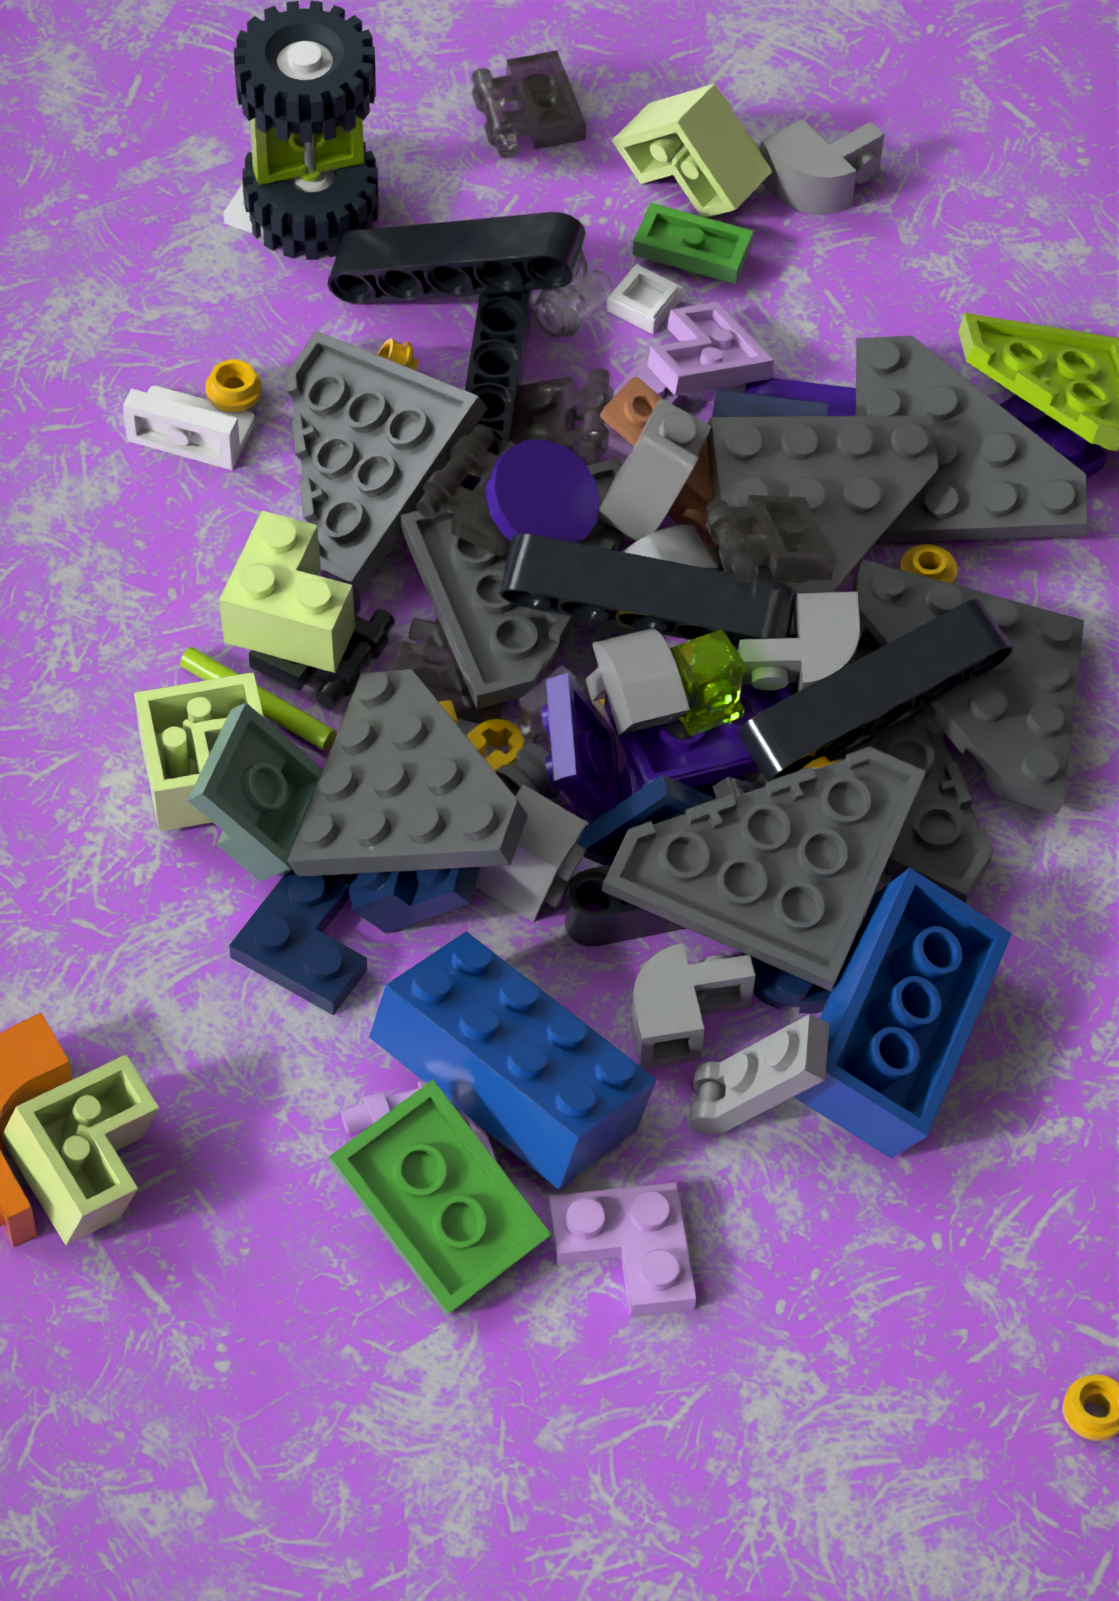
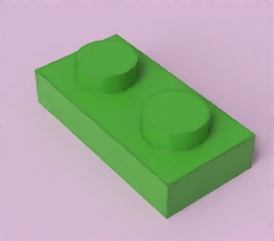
M650 202L633 240L632 255L736 284L752 247L754 231Z

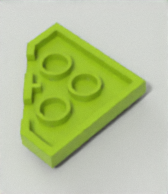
M964 312L958 333L967 363L1091 444L1100 445L1108 450L1119 451V338Z

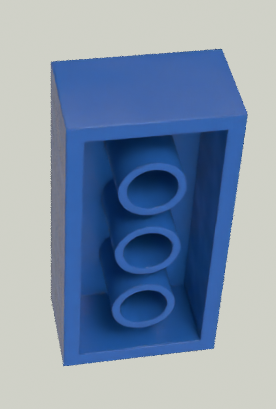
M911 868L875 893L819 1018L829 1023L825 1080L797 1094L794 1098L889 1158L895 1157L926 1138L1012 933Z
M467 931L385 985L369 1035L371 1040L426 1084L433 1079L456 1108L557 1189L562 1188L637 1130L657 1080Z

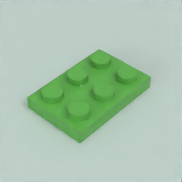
M433 1079L328 1158V1162L445 1316L552 1235Z

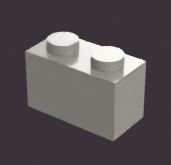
M523 784L515 797L528 817L511 865L480 867L475 888L534 922L545 903L556 908L565 895L568 884L574 877L572 875L587 850L578 845L587 822Z

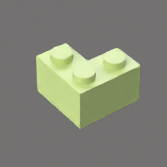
M715 84L648 103L611 140L640 184L673 175L700 216L705 218L736 210L773 172L761 155L758 145L750 138L732 111L729 101L721 94Z
M261 511L219 599L224 643L329 672H336L355 630L353 589L350 584L318 576L321 564L317 525Z
M254 672L134 693L139 734L159 832L212 823L210 819L187 800L231 709L248 703L264 717Z
M127 1055L16 1106L1 1136V1140L65 1245L120 1219L138 1190V1187L115 1151L142 1139L159 1106Z

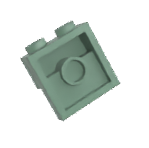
M244 703L231 709L187 801L223 830L216 845L258 881H263L277 874L283 876L292 870L287 863V859L323 769L248 703Z

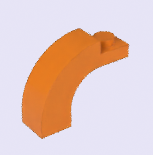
M42 1012L0 1033V1227L4 1228L13 1247L37 1237V1231L31 1205L4 1158L6 1146L1 1140V1136L16 1106L73 1080L70 1062Z

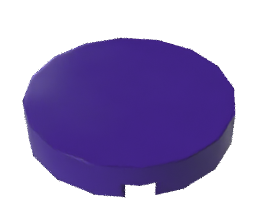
M546 439L524 440L508 449L498 458L493 466L491 478L487 480L486 498L490 515L506 538L511 541L514 535L532 534L580 543L588 537L598 520L600 498L595 479L581 458L566 446Z

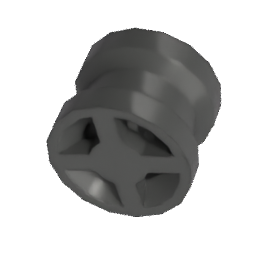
M528 743L516 754V761L512 765H502L495 771L514 796H516L523 784L546 798H556L563 792L562 790L556 791L553 788L547 775L545 759L551 754L534 743Z

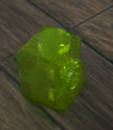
M723 629L670 648L690 708L679 719L690 736L743 717L745 709L740 703L739 697L746 664Z

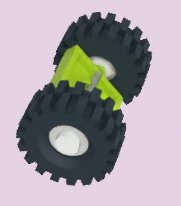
M292 1L286 2L287 11L279 13L275 5L265 9L264 21L254 16L247 22V32L240 30L236 38L237 48L234 47L236 96L238 105H242L243 115L250 121L252 152H248L244 160L245 169L242 168L243 197L245 210L249 212L252 223V234L256 239L261 237L260 226L263 227L264 246L274 251L280 244L283 246V256L295 258L297 251H306V260H318L317 251L327 250L329 258L335 257L342 237L347 232L373 229V221L378 219V167H376V158L372 150L366 152V143L363 141V120L370 113V103L374 104L376 97L375 46H373V37L369 29L362 31V21L358 17L353 15L348 20H345V9L334 5L330 12L323 11V2L310 1V9H299V2Z

